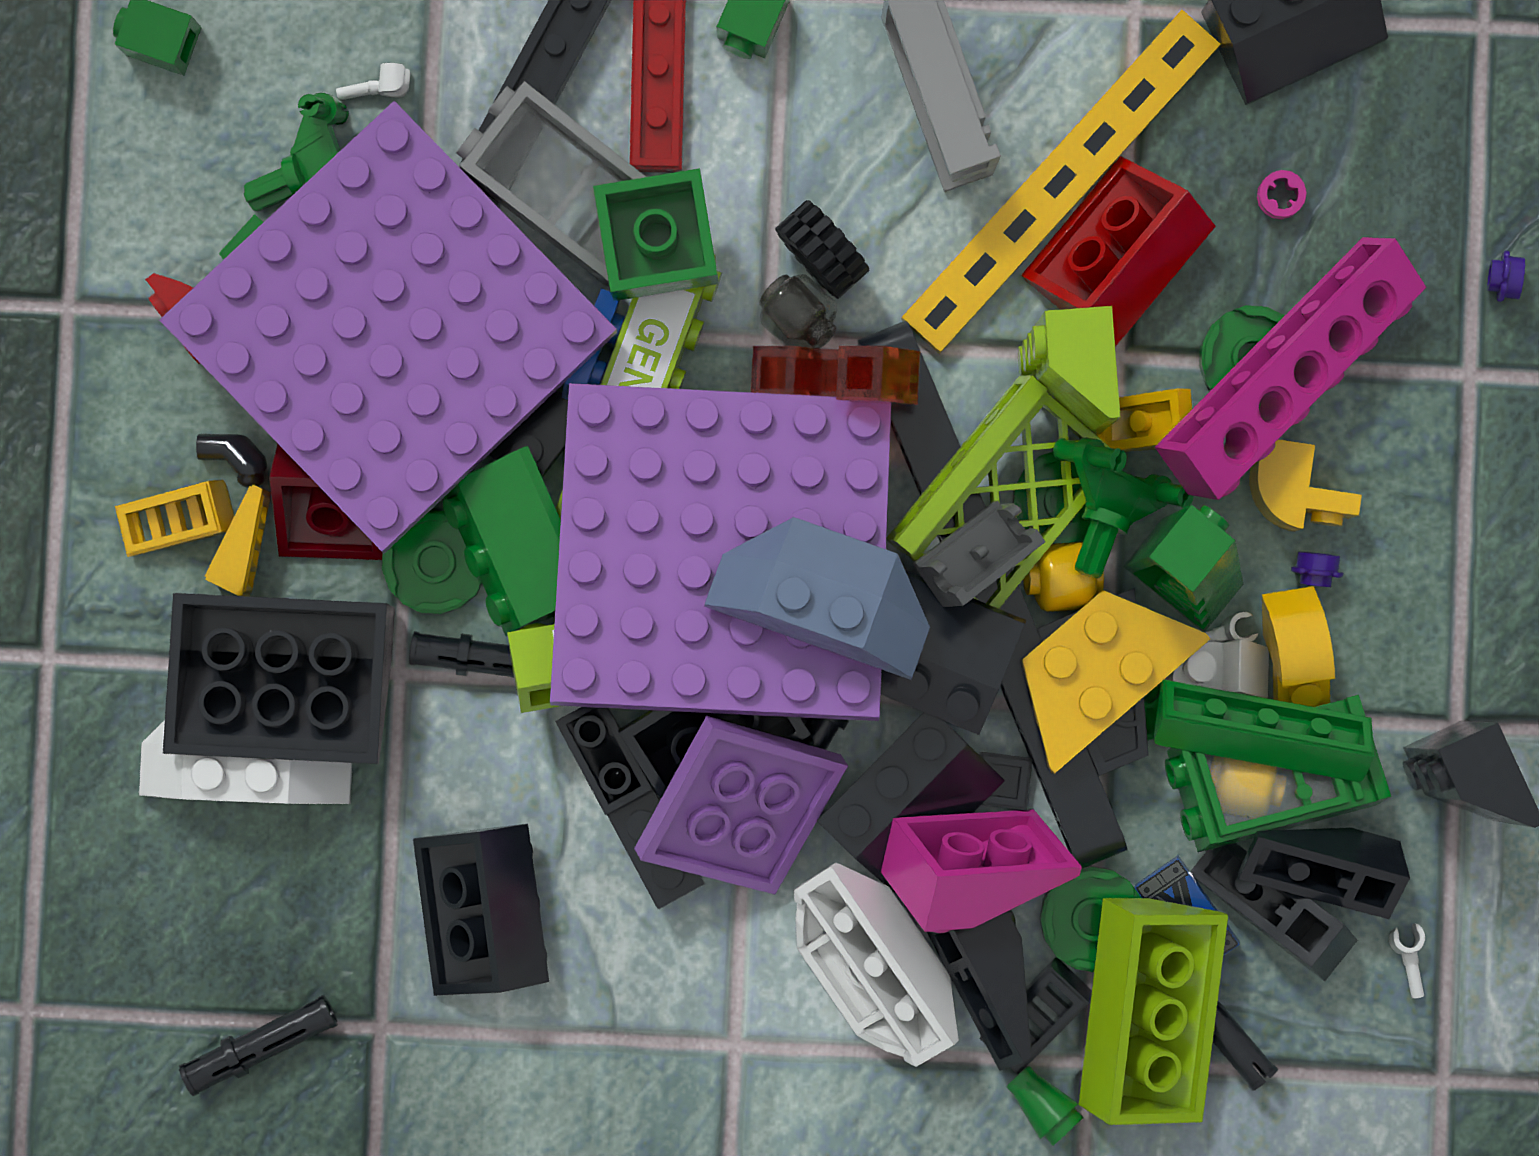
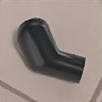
M198 434L196 441L198 460H226L233 470L238 473L237 481L243 487L249 488L252 485L259 487L266 480L265 470L268 467L266 458L248 437L239 434Z

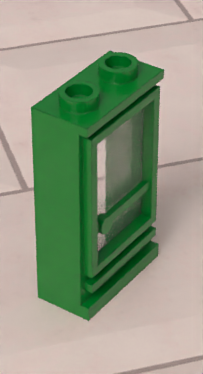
M1359 695L1316 707L1366 717ZM1374 740V759L1364 780L1361 782L1176 748L1167 750L1169 758L1165 759V772L1172 789L1179 790L1184 809L1180 812L1184 834L1189 841L1194 840L1198 853L1252 839L1257 831L1286 830L1373 807L1391 797Z

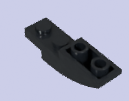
M580 707L555 721L657 909H661L705 885L706 883L700 875L641 861L634 848L661 798L618 733L621 727L610 708Z

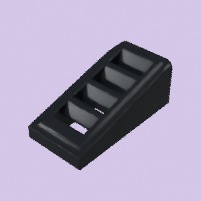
M1057 957L1026 987L1028 1018L1043 1032L1037 1036L1029 1028L1032 1058L1010 1067L1017 1075L1091 1001L1092 990ZM1050 982L1071 1001L1069 1004L1048 986ZM1036 996L1058 1015L1054 1020L1032 1001Z

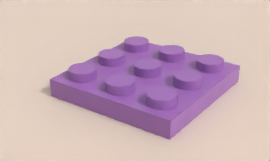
M706 716L634 849L641 861L775 895L848 765L841 754Z

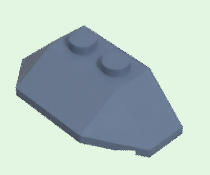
M795 517L724 553L704 607L910 680H912L930 629L897 553Z

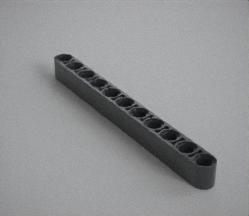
M905 320L857 340V344L879 399L891 400L890 425L921 496L961 446L914 334ZM980 493L971 494L963 503L964 524L986 508ZM955 515L944 528L955 527ZM950 534L937 535V538L941 542ZM1012 568L1006 572V578L1011 573ZM997 580L975 597L979 601L986 603L997 590ZM1018 585L999 608L1026 620L1000 689L1028 756L1033 758V768L1066 847L1082 866L1081 869H1084L1127 851V845L1087 747L1055 774L1047 766V757L1039 726L1036 723L1029 687L1026 684L1021 660L1041 644L1042 640Z

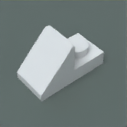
M1235 639L1225 643L1207 642L1167 676L1165 680L1268 699L1269 651L1266 646L1245 639Z

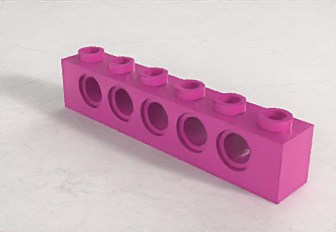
M1362 237L1155 446V449L1188 495L1219 500L1233 492L1240 484V478L1253 464L1267 457L1274 450L1275 442L1291 426L1301 422L1309 414L1310 406L1326 390L1335 387L1341 382L1344 377V371L1359 356L1369 352L1376 346L1379 340L1378 337L1393 321L1400 319L1410 311L1412 302L1425 290L1426 286L1395 238Z

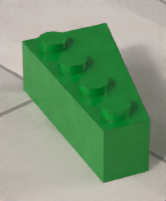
M1190 505L1162 518L1123 566L1202 632L1209 628L1243 586L1236 541L1225 532L1230 525L1223 517L1206 505H1203L1200 510Z

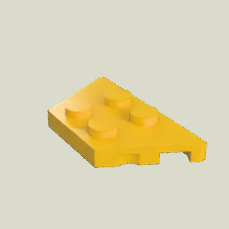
M1102 590L1021 660L1026 684L1029 687L1033 703L1032 707L1036 723L1039 726L1047 757V766L1050 771L1055 774L1162 682L1163 679L1210 640V637L1205 632Z

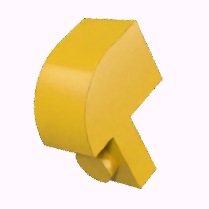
M1278 439L1275 442L1274 450L1264 459L1255 462L1250 468L1249 486L1256 507L1268 521L1282 529L1292 532L1303 529L1306 513H1311L1310 522L1329 526H1342L1343 518L1350 519L1359 516L1362 495L1309 487L1315 445Z
M1314 586L1262 594L1263 638L1273 663V700L1311 707L1330 703V680L1335 679L1334 656L1327 620Z

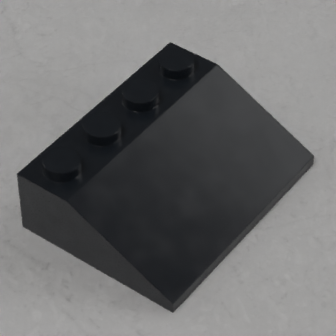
M173 593L163 754L379 764L392 663L395 608L387 603Z

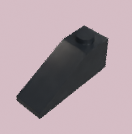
M1351 827L1257 831L1238 871L1239 880L1385 919H1390L1410 880L1401 841Z
M1237 843L1207 850L1190 871L1194 878L1323 981H1326L1358 941L1349 929L1310 898L1239 880L1238 871L1248 851Z
M1012 910L975 928L950 930L945 933L927 932L999 1071L1032 1058L1022 937L1016 928V919Z

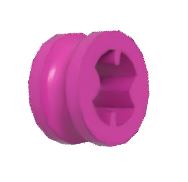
M1279 170L1272 172L1258 187V205L1264 214L1271 218H1290L1305 203L1307 193L1305 184L1298 175L1291 171ZM1284 181L1286 190L1295 191V201L1290 199L1287 202L1289 208L1279 209L1277 200L1268 199V188L1270 190L1276 188L1274 182Z

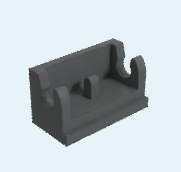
M998 500L993 501L913 563L942 607L964 606L1045 543L1038 530L1033 528L1025 529L1019 523L1016 516L1022 512L1020 507L1013 503L1001 505Z

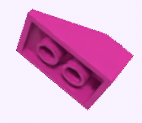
M1033 809L1027 811L1016 810L893 818L881 873L924 932L945 933L950 930L975 928L1080 876L1082 866Z

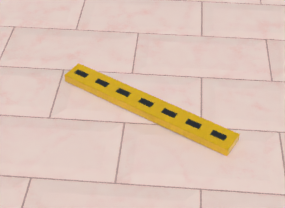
M1181 10L906 311L901 320H906L910 328L940 354L1221 44L1185 11Z

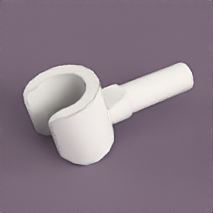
M382 63L380 65L379 81L371 80L337 88L338 100L342 101L377 94L392 98L404 97L409 90L410 70L405 69V66L399 63Z
M1240 612L1226 617L1220 627L1205 632L1210 637L1208 642L1222 643L1235 639L1254 641L1258 633L1242 638L1235 632L1236 621L1252 616V614Z
M1414 923L1412 924V933L1415 937V942L1411 948H1407L1400 943L1397 927L1389 935V944L1396 953L1402 955L1411 998L1424 997V991L1418 966L1417 951L1424 945L1425 933L1422 927Z

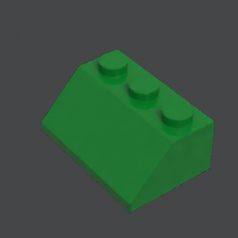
M526 446L468 474L443 500V510L447 521L454 529L459 530L465 543L464 557L466 564L473 576L476 578L480 577L488 595L485 600L488 614L495 625L502 627L505 636H508L507 632L518 631L526 625L540 623L554 617L556 609L561 519L530 449Z

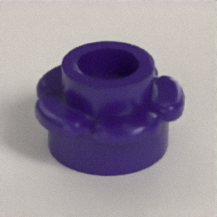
M1505 250L1502 253L1501 260H1491L1487 278V291L1496 292L1498 302L1504 301V298L1520 299L1525 275V258L1510 256V251Z
M1298 551L1296 566L1291 567L1292 572L1300 574V584L1331 587L1332 577L1341 578L1344 574L1343 572H1338L1340 556Z

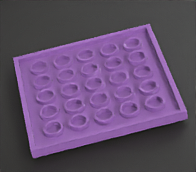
M395 101L384 109L159 320L384 554L617 333V329Z
M569 383L550 704L556 706L879 721L881 669L704 607L724 553L793 517L886 549L891 400Z

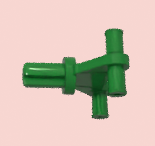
M322 92L314 95L306 94L300 98L298 108L304 109L299 111L303 118L294 146L290 151L291 155L282 159L280 169L247 182L244 185L243 194L245 200L253 211L259 212L289 199L341 151L332 125H341L347 121L349 111H344L347 108L346 105L340 103L333 95Z
M1085 437L1077 442L1061 438L1054 445L1053 454L1056 459L1074 462L1086 500L1082 519L1090 523L1075 563V570L1083 575L1092 578H1100L1102 576L1117 533L1128 534L1129 528L1134 522L1165 507L1167 504L1185 508L1190 506L1194 496L1188 495L1181 485L1173 484L1167 476L1151 474L1147 478H1142L1122 471L1127 461L1125 451L1119 448L1105 447L1101 440Z

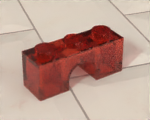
M753 346L751 393L836 397V400L849 402L918 405L920 351L888 346H839V349H819L800 346Z

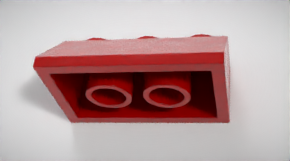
M1120 156L1021 276L1060 310L1112 306L1116 347L1216 226L1188 190Z

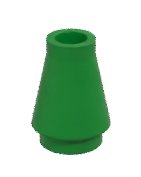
M1027 1066L1006 1086L1014 1095L1038 1138L1045 1137L1052 1146L1084 1118L1075 1108L1079 1103L1038 1075L1030 1066Z

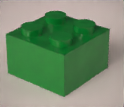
M700 168L593 186L610 293L614 301L719 284Z

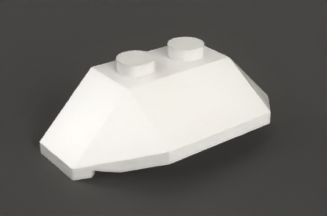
M165 720L142 742L140 796L284 804H351L352 763L163 754Z
M834 863L794 890V900L797 903V949L858 1037L887 1052L904 1057L905 1062L915 1067L952 1047L959 1041L950 976L890 887L841 864Z

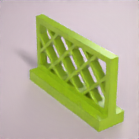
M1032 375L1018 376L886 537L890 544L915 562L924 555L923 552L937 535L952 534L964 524L963 503L971 494L990 492V503L997 500L1000 503L999 491L1026 489L1029 520H1020L1019 523L1023 527L1029 526V528L1038 531L1039 525H1050L1041 535L1045 543L1015 565L1016 567L1007 578L1005 573L997 579V590L986 602V604L996 608H1000L1086 503L1082 486L1073 496L1072 484L1081 483L1079 477L1072 478L1071 463L1068 461H1061L1062 479L1035 481L1033 450L1054 448L1056 442L1032 444L1031 420L1044 407L1057 418L1059 439L1065 438L1069 440L1068 429H1070L1080 440L1085 437L1101 440L1046 392L1048 389ZM1022 433L1023 445L1011 446ZM1023 451L1026 482L998 485L997 462L1004 453ZM988 474L989 486L977 487ZM1063 485L1064 508L1056 517L1038 519L1036 488ZM955 515V527L944 528Z

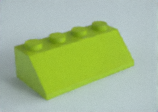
M1112 306L1044 311L1037 323L1032 326L1030 333H1027L1026 339L1022 340V346H1018L1020 376H1034L1048 389L1046 392L1098 436L1121 417Z
M1103 898L1078 1105L1108 1125L1203 1122L1228 914L1150 898Z

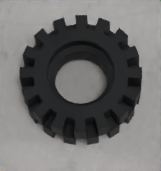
M810 200L803 202L775 228V231L778 233L777 235L785 243L784 245L795 255L797 261L836 299H839L870 271L865 259L856 251L857 248L853 243L848 241L842 230L837 228L833 221L827 215L825 216L822 210Z

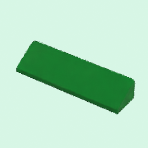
M1165 679L1162 680L1154 731V742L1159 746L1355 782L1364 780L1374 759L1372 718Z

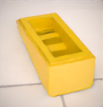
M224 480L206 481L115 506L127 557L224 534L234 518L227 485ZM185 500L193 529L187 530L181 501ZM161 506L166 508L172 532L171 535H166L160 511ZM141 511H146L152 540L145 541L138 513Z
M256 485L249 486L205 574V580L237 596L250 597L253 591L271 492Z

